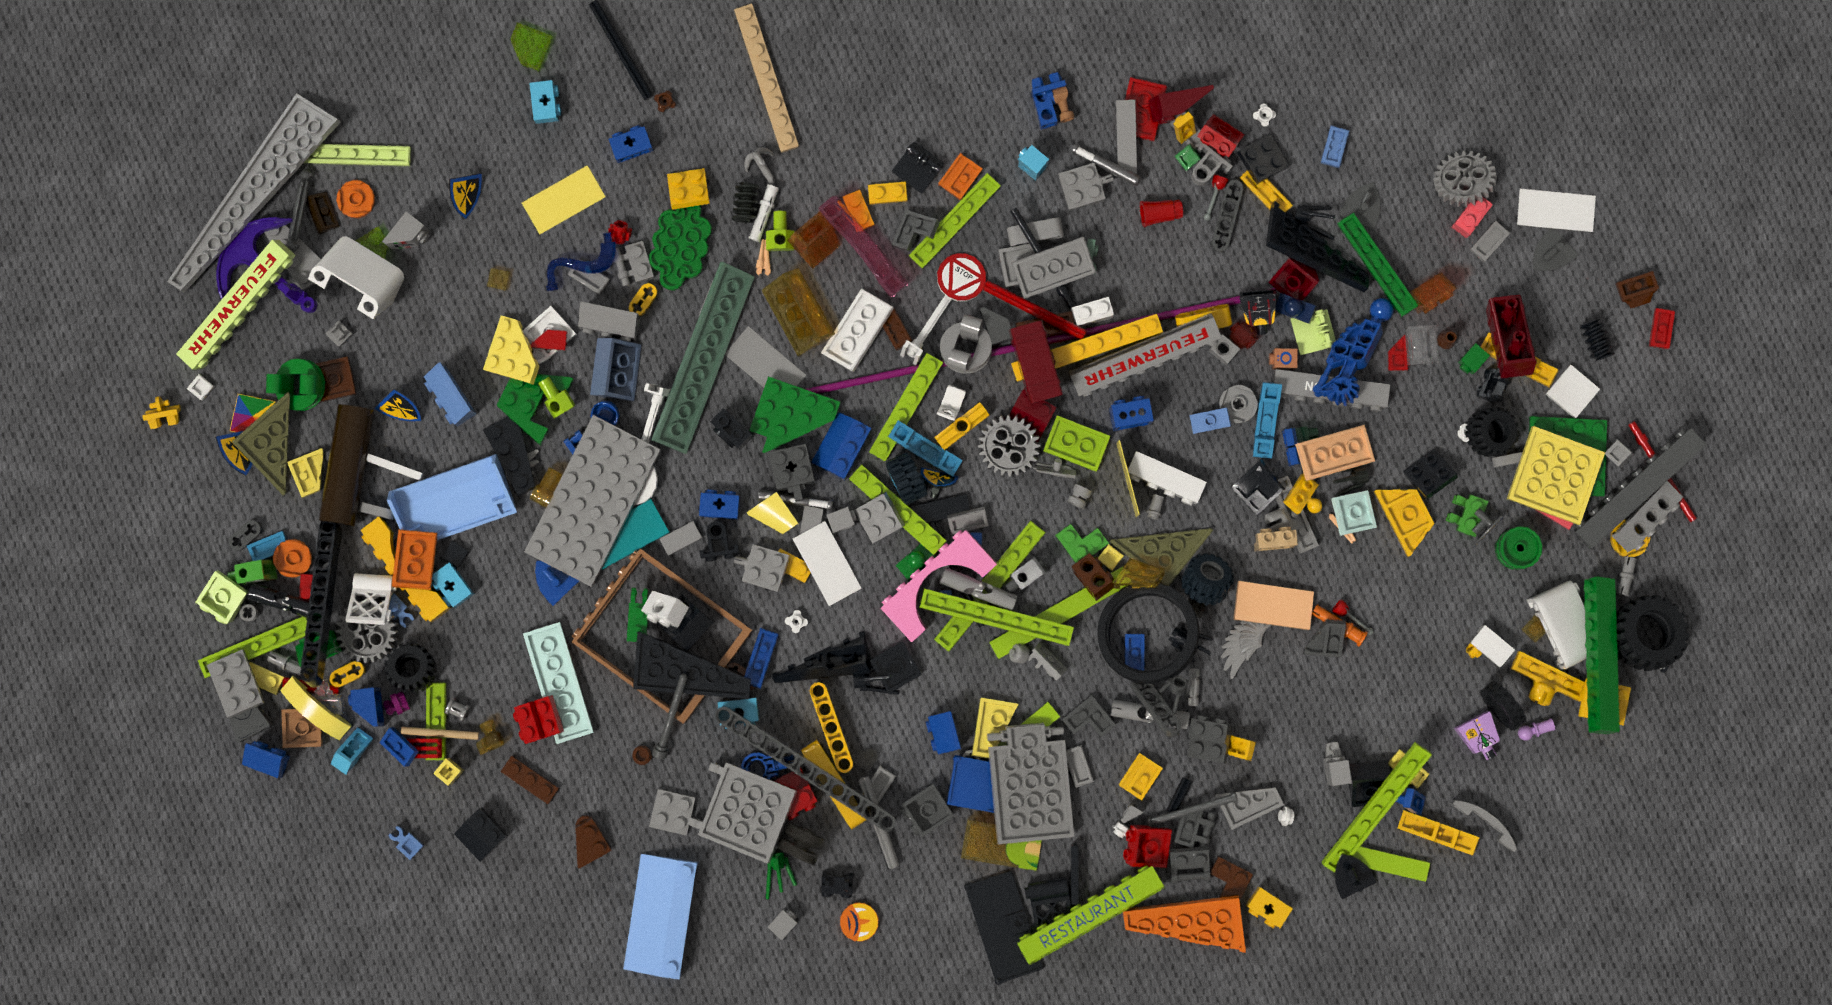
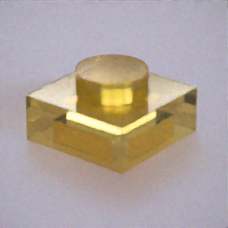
M1533 616L1521 629L1534 643L1546 633L1541 621L1536 616Z

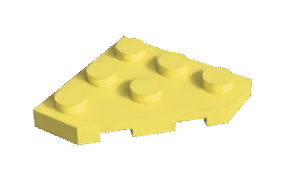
M500 316L483 370L534 385L540 366L533 356V350L528 338L524 335L522 324L516 319Z

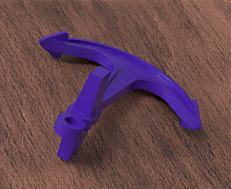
M271 217L249 222L221 252L216 271L218 292L221 300L231 289V274L234 269L245 264L250 266L259 256L256 249V242L259 236L266 231L277 229L293 222L292 218ZM282 276L275 283L278 285L277 288L294 304L300 305L303 311L307 313L316 311L317 301L309 297L298 285L294 283L289 284Z

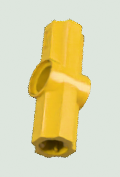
M979 402L934 438L945 451L990 415ZM963 421L967 424V429L959 431L956 425Z

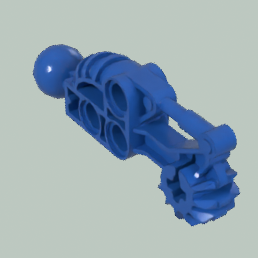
M1378 298L1374 300L1369 310L1372 316L1371 320L1365 319L1361 324L1353 323L1351 327L1348 326L1345 329L1346 331L1340 334V338L1332 344V349L1326 360L1327 367L1317 385L1313 387L1316 397L1327 396L1329 401H1335L1337 406L1343 403L1345 407L1347 402L1353 404L1354 398L1359 397L1360 387L1354 374L1357 370L1364 369L1368 365L1383 334L1382 322L1389 320L1393 316L1394 307L1388 299ZM1343 365L1339 375L1326 383L1331 370Z

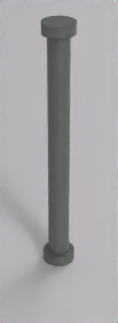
M1234 791L1231 792V795L1156 817L1149 816L1147 817L1148 826L1153 828L1154 825L1231 802L1234 804L1238 803V797Z

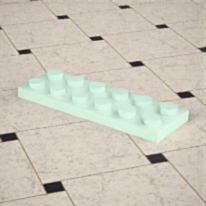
M561 622L523 633L542 698L553 695L564 732L554 735L556 744L594 733Z

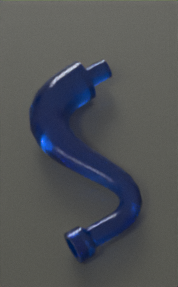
M611 232L603 233L604 243H600L601 251L596 260L580 261L563 257L552 260L547 267V291L558 290L554 274L557 266H565L588 274H597L607 270L614 262L616 256V242H612Z

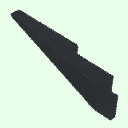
M859 632L860 637L851 641L848 638L843 640V645L832 648L830 646L804 658L805 663L796 667L793 664L789 665L788 671L784 673H772L774 683L871 673V663L869 661L871 657L865 632Z

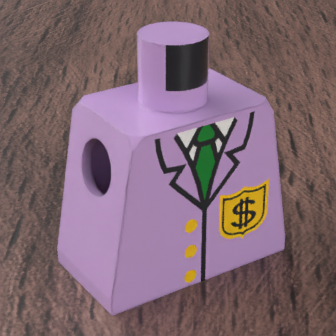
M1486 711L1454 728L1472 753L1476 754L1482 751L1486 760L1497 756L1492 745L1500 740L1490 711Z

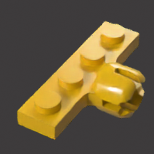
M1521 651L1517 652L1510 669L1533 680V686L1528 695L1533 702L1538 701L1537 703L1540 705L1549 706L1556 692L1581 702L1585 682Z

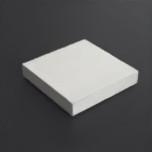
M1569 365L1545 395L1575 419L1598 393L1600 388L1572 365Z

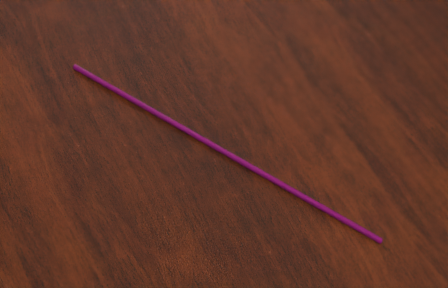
M1240 296L1156 314L1160 321L1174 318L1181 313L1216 305L1241 303ZM1155 314L1086 328V336L1099 334ZM1065 333L1047 337L1049 344L1076 339L1077 337ZM1012 345L993 348L991 357L1015 351ZM943 359L940 360L943 362L941 367H946L947 365L944 363ZM919 365L816 386L806 390L820 394L915 373Z

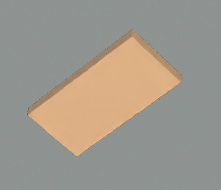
M1365 425L1295 444L1306 481L1375 462Z
M1238 581L1233 620L1310 630L1314 592Z

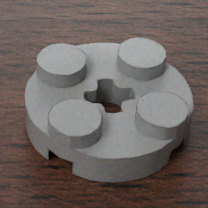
M1235 385L1222 393L1219 399V409L1228 407L1231 423L1240 424L1247 422L1255 415L1258 402L1250 388L1243 385ZM1238 399H1240L1241 404H1243V408L1240 407L1237 410L1235 409V405H1233V401L1236 402Z

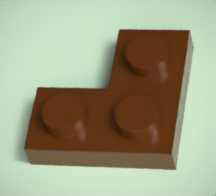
M1219 856L1210 871L1211 875L1226 882L1219 898L1239 895V902L1253 876L1252 873Z

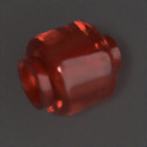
M1246 321L1242 323L1236 322L1230 328L1232 331L1229 336L1230 340L1240 349L1246 348L1248 350L1258 340V332L1247 324Z

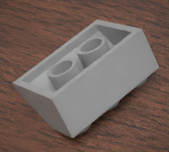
M581 302L578 327L583 329L582 332L593 335L594 332H598L605 338L618 336L620 340L631 342V339H637L641 318L638 313Z

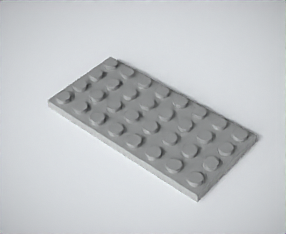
M593 415L524 552L593 587L661 449Z

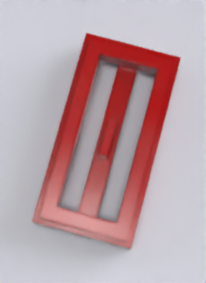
M407 739L412 745L413 743H437V746H414L417 750H437V754H417L415 758H442V739Z

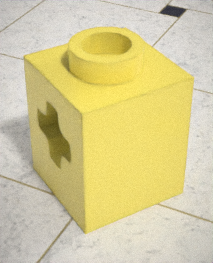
M446 758L433 774L450 786L464 770L453 760Z

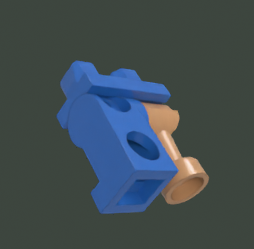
M1059 72L1050 74L1049 80L1051 84L1045 86L1042 77L1032 79L1031 94L1041 130L1057 125L1058 120L1053 105H1059L1061 110L1059 119L1061 123L1075 119L1073 111H1069L1066 82L1062 80Z

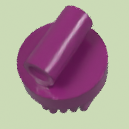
M403 692L390 695L391 701L386 700L383 703L388 715H392L394 711L400 715L410 709Z

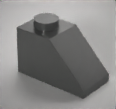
M980 308V314L984 320L992 346L1010 341L1009 330L1015 328L1014 324L1009 323L1007 318L989 309Z

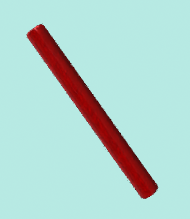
M990 281L985 283L984 291L1079 339H1084L1087 332L1085 329Z

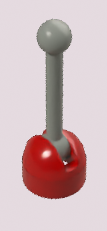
M1213 176L1212 186L1215 191L1208 211L1204 215L1206 221L1211 219V211L1218 191L1224 189L1227 185L1228 179L1225 177Z
M1342 599L1333 607L1332 612L1336 615H1347L1367 631V635L1373 634L1372 628L1366 627L1348 612L1349 607Z

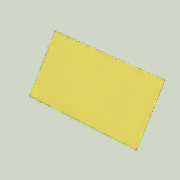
M587 165L522 202V205L538 233L542 234L605 198V195Z
M1119 440L1116 444L1135 515L1138 517L1140 514Z

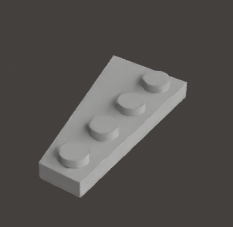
M286 225L264 232L270 242L271 240H280L284 245L289 242V228ZM299 238L296 242L299 245V249L293 252L296 256L293 258L292 265L287 270L295 283L305 291L315 285L308 277L314 266L321 259ZM320 273L317 278L323 280L325 276L323 273Z

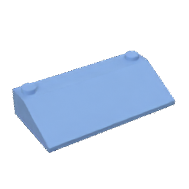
M497 454L391 490L387 497V502L400 530L434 532L438 534L437 540L517 513Z
M641 854L624 970L678 980L681 978L680 972L698 862Z

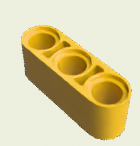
M1221 304L1181 313L1175 316L1176 325L1178 327L1211 313L1218 329L1232 325L1230 307L1228 304Z

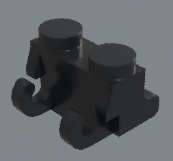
M1487 368L1484 372V384L1478 387L1476 394L1478 397L1490 402H1502L1505 387L1511 381L1508 378H1501L1498 368Z
M822 872L821 895L823 897H832L833 894H841L843 898L852 897L853 873H849L845 877H836Z

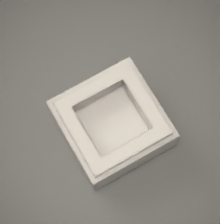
M198 374L187 389L203 401L215 386Z

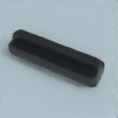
M1186 778L1181 779L1167 807L1168 812L1179 810L1191 785L1190 780Z

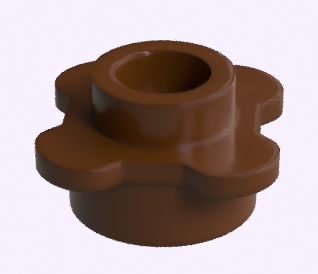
M671 91L655 95L654 100L657 102L660 112H664L668 108L673 109L676 106L675 101L671 97Z

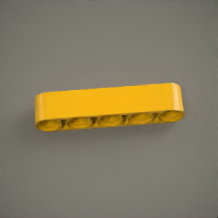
M814 683L810 687V695L835 766L838 771L847 773L853 767V760L828 689L823 683ZM818 685L824 689V694L820 697L815 696L813 693V689ZM822 704L830 706L829 714H821L820 706ZM829 722H834L837 725V730L834 733H829L826 730V725ZM840 740L843 743L841 751L833 749L834 741ZM843 758L848 759L850 762V767L845 770L839 766V761Z
M818 740L801 749L805 758L845 783ZM825 774L817 776L822 785L827 783V776ZM839 784L833 787L835 795H841L844 792L843 787ZM852 795L849 798V803L852 806H857L858 802ZM831 797L851 830L866 821L865 818Z

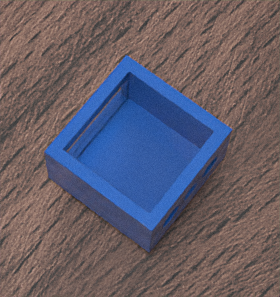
M1144 396L1135 397L1131 402H1126L1125 399L1114 401L1113 405L1109 408L1113 431L1151 425L1154 421L1150 399H1145ZM1141 408L1144 410L1143 416L1138 413V410ZM1135 411L1136 415L1131 417L1129 412ZM1121 412H1125L1127 414V417L1125 419H1121L1119 417V414Z

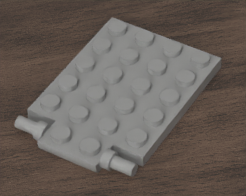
M1044 723L1005 726V730H1000L999 733L987 734V741L1000 740L1001 742H1007L1006 746L988 747L997 844L1074 837L1065 740L1046 742V738H1050L1051 735L1064 734L1063 727L1050 728V726H1045Z

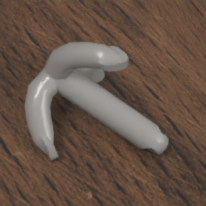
M764 147L757 148L746 156L744 162L745 170L749 172L751 160L754 159L767 181L773 184L775 178L760 154L774 156V153Z

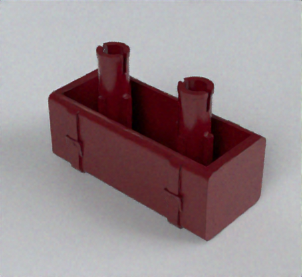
M1521 295L1490 298L1486 309L1487 323L1490 327L1491 340L1495 349L1497 367L1501 378L1532 375L1537 361Z
M1042 320L1011 328L1009 330L1011 344L1015 351L1029 404L1063 395L1060 386L1061 382L1058 379L1055 368L1054 355L1050 350Z

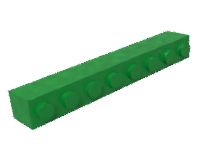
M1593 577L1584 580L1586 685L1588 697L1587 723L1588 733L1608 735L1620 732L1615 579Z

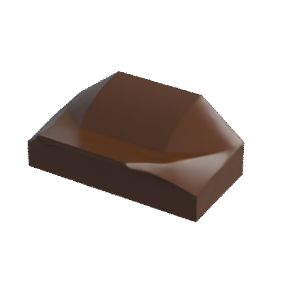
M1653 271L1615 283L1621 301L1626 302L1631 309L1650 303L1653 294L1659 289Z

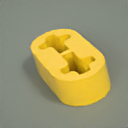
M650 283L644 284L631 300L629 311L633 312V305H638L642 300L643 303L640 306L642 311H636L639 316H643L657 297L656 287ZM652 288L653 295H648L644 300L643 297L646 294L644 290Z
M351 662L333 671L329 678L330 683L335 687H343L361 678L365 674V666L361 662ZM354 665L361 667L358 675L356 673L349 675V672L354 669ZM337 673L338 675L346 674V677L341 679V684L334 681Z

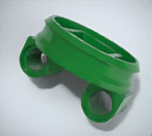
M291 359L279 368L277 374H266V393L276 394L279 400L289 392L290 410H309L315 407L323 397L325 390L324 375L321 369L310 360ZM294 374H306L300 375L299 394L306 395H294Z

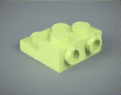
M217 570L213 573L196 603L200 605L203 611L213 614L220 623L228 624L236 617L242 607V602L248 595V591Z

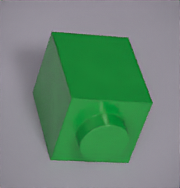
M1475 343L1458 361L1460 364L1459 368L1464 373L1472 375L1490 355Z

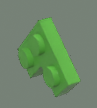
M1071 524L1055 535L1075 563L1089 553L1093 556L1109 544L1098 528L1083 539Z

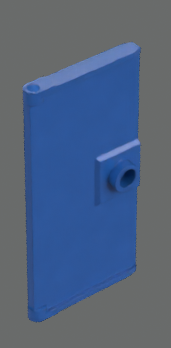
M955 755L953 757V769L946 804L994 813L990 762Z

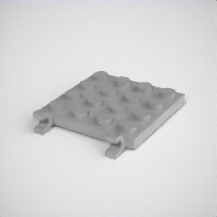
M727 762L724 767L711 763L708 770L721 775L704 820L690 817L687 825L700 829L699 836L770 864L797 790Z

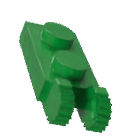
M637 588L631 589L627 642H637L638 631L647 634L648 619L646 618L647 615L641 610L648 599V588H644L642 593L643 604L636 603Z

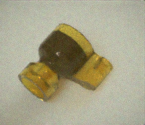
M493 719L479 725L481 732L485 734L476 743L480 755L505 744L501 732L495 730L496 725Z

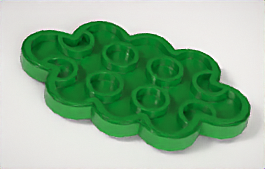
M700 205L666 210L658 219L660 229L652 237L655 248L649 255V262L655 270L660 272L659 280L661 285L669 291L678 290L682 287L685 278L693 279L702 272L703 264L701 259L709 251L706 240L712 233V227L706 218L701 217Z

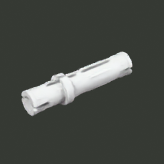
M767 185L763 200H760V208L749 239L757 242L761 241L771 209H774V201L779 188Z

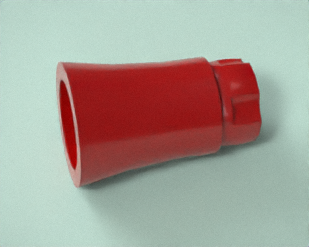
M1180 200L1140 201V216L1143 227L1183 218L1182 202Z

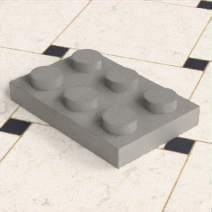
M244 650L235 652L207 665L227 718L230 719L265 703Z

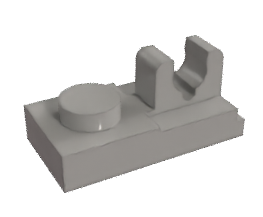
M1041 642L1032 650L1033 653L1028 659L1030 661L1032 658H1036L1038 663L1035 667L1039 668L1043 665L1047 674L1056 681L1067 670Z

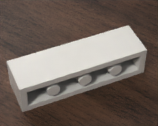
M1137 451L1128 467L1131 480L1135 482L1142 480L1147 483V487L1154 490L1160 488L1164 490L1163 494L1172 498L1176 495L1182 498L1181 502L1190 506L1193 503H1198L1207 483Z

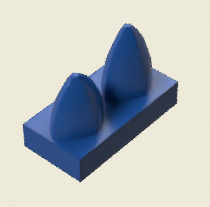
M1407 788L1406 792H1402L1396 802L1402 804L1405 809L1413 814L1422 816L1426 797L1415 789Z

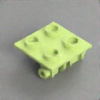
M1327 309L1315 311L1310 324L1294 318L1290 319L1300 355L1331 348L1332 344L1336 341Z

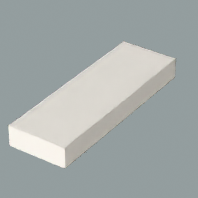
M368 454L366 458L370 463L419 481L425 477V474L371 454Z

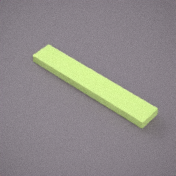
M320 144L304 163L410 166L411 147Z

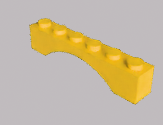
M378 516L360 530L363 533L361 537L367 545L371 544L375 549L373 551L374 555L378 560L382 559L385 562V569L392 576L395 562L394 532L384 519ZM400 588L402 591L406 590L409 596L407 598L414 606L417 605L420 608L419 614L425 621L434 622L451 609L444 602L440 593L430 590Z

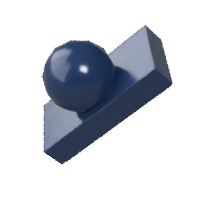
M1280 293L1275 312L1310 324L1317 306Z

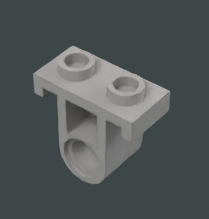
M1202 143L1197 152L1200 154L1203 151L1205 155L1195 166L1191 178L1194 184L1202 186L1209 182L1220 167L1225 169L1223 173L1227 175L1233 166L1227 157L1218 155L1215 148ZM1204 171L1206 173V178H1198L1197 172Z

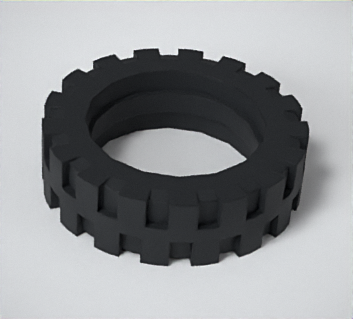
M1492 681L1481 690L1483 701L1487 704L1489 710L1493 712L1492 714L1506 728L1515 731L1526 722V715H1524L1523 709L1520 708V704L1514 700L1513 695H1510L1508 690L1503 688L1500 683Z

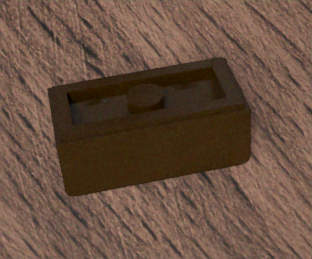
M327 191L307 197L306 204L318 235L340 227Z

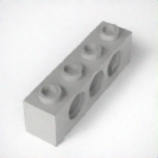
M1666 481L1633 512L1612 537L1627 552L1633 549L1637 551L1645 544L1643 540L1646 537H1651L1657 531L1655 527L1658 524L1662 525L1669 518L1667 514L1670 511L1674 512L1680 506L1679 501L1683 496Z

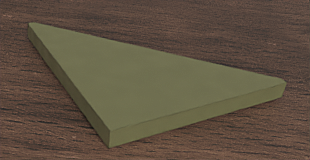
M289 392L283 395L232 440L234 445L283 496L286 493Z
M1213 529L1111 539L1110 543L1160 583L1169 586Z

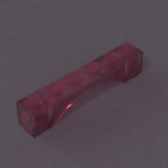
M832 196L818 208L828 222L855 249L890 297L895 296L908 285V282L837 196Z

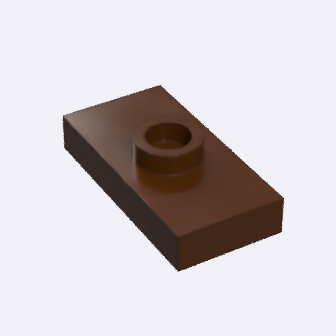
M893 309L883 328L895 350L898 351L903 348L907 340L911 343L913 340L896 310Z

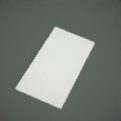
M1520 189L1517 225L1593 232L1595 196Z
M825 521L793 538L795 545L829 606L861 589Z

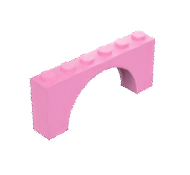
M968 530L957 532L952 537L954 541L950 545L944 544L938 550L940 554L936 558L931 556L924 563L926 567L922 571L917 569L910 576L912 578L907 584L903 582L896 588L898 593L893 597L889 595L882 601L884 604L881 607L882 611L911 642L927 629L920 618L917 599L922 583L933 571L943 566L961 565L976 571L984 577L998 564Z

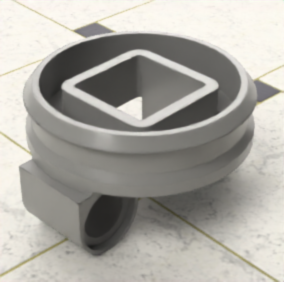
M965 314L962 322L952 325L944 332L940 341L941 357L948 368L958 373L969 374L979 371L988 363L992 354V343L988 332L983 328V319ZM959 338L978 343L973 358H971L970 353L956 349Z

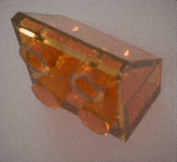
M821 211L795 231L787 240L812 269L840 246L833 225Z
M1440 272L1409 293L1418 304V307L1415 309L1418 314L1421 312L1426 314L1438 306V301L1442 304L1454 296L1452 292L1457 288Z

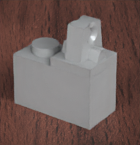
M1338 742L1326 743L1323 761L1327 785L1351 784L1349 762L1345 760V756H1342Z

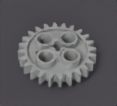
M1463 151L1460 156L1455 152L1454 158L1448 155V161L1441 160L1442 166L1437 165V171L1434 172L1435 178L1433 180L1438 196H1443L1444 202L1449 200L1450 205L1457 202L1458 207L1461 203L1468 207L1469 202L1475 205L1476 200L1482 203V197L1489 198L1488 192H1493V186H1496L1497 175L1495 166H1492V161H1487V156L1481 158L1480 153L1473 156V151H1470L1469 155H1466L1465 151Z
M1010 414L1007 415L1006 419L1000 415L999 421L993 418V425L990 423L986 424L989 430H982L985 436L979 437V440L983 441V443H980L978 447L984 449L979 455L986 456L983 462L989 461L990 463L987 468L994 466V473L998 469L1001 470V476L1004 475L1005 471H1008L1009 477H1011L1013 471L1018 476L1020 469L1025 473L1027 471L1026 466L1031 468L1033 466L1031 461H1037L1034 455H1039L1040 453L1039 450L1035 449L1041 446V443L1036 442L1040 436H1034L1037 429H1030L1031 422L1027 425L1024 424L1025 418L1018 421V415L1014 419H1011ZM998 430H1005L1007 437H999ZM1022 434L1025 436L1026 441L1020 443L1017 441L1016 436ZM1008 441L1012 442L1011 449H1008V445H1006ZM1017 447H1025L1026 450L1024 451ZM1000 448L1003 455L996 456L993 449ZM1012 453H1019L1021 460L1015 461L1012 458Z
M368 603L363 606L366 611L375 607L372 603L371 605ZM358 609L352 613V616H360L363 612ZM378 610L371 614V616L374 615L376 618H381L382 613ZM346 615L339 616L343 621L336 623L341 627L335 630L336 633L341 635L336 640H342L343 643L339 647H346L344 654L350 652V659L357 656V662L362 661V659L364 663H368L370 659L372 662H376L377 658H384L383 654L388 655L390 653L387 648L392 649L395 647L391 643L398 640L393 637V634L399 632L393 630V627L398 624L391 622L395 616H390V621H386L385 625L358 623V629H355L352 623L346 622ZM369 629V633L365 634L364 630ZM376 634L381 636L380 644L375 640ZM359 638L363 641L362 648L357 645Z

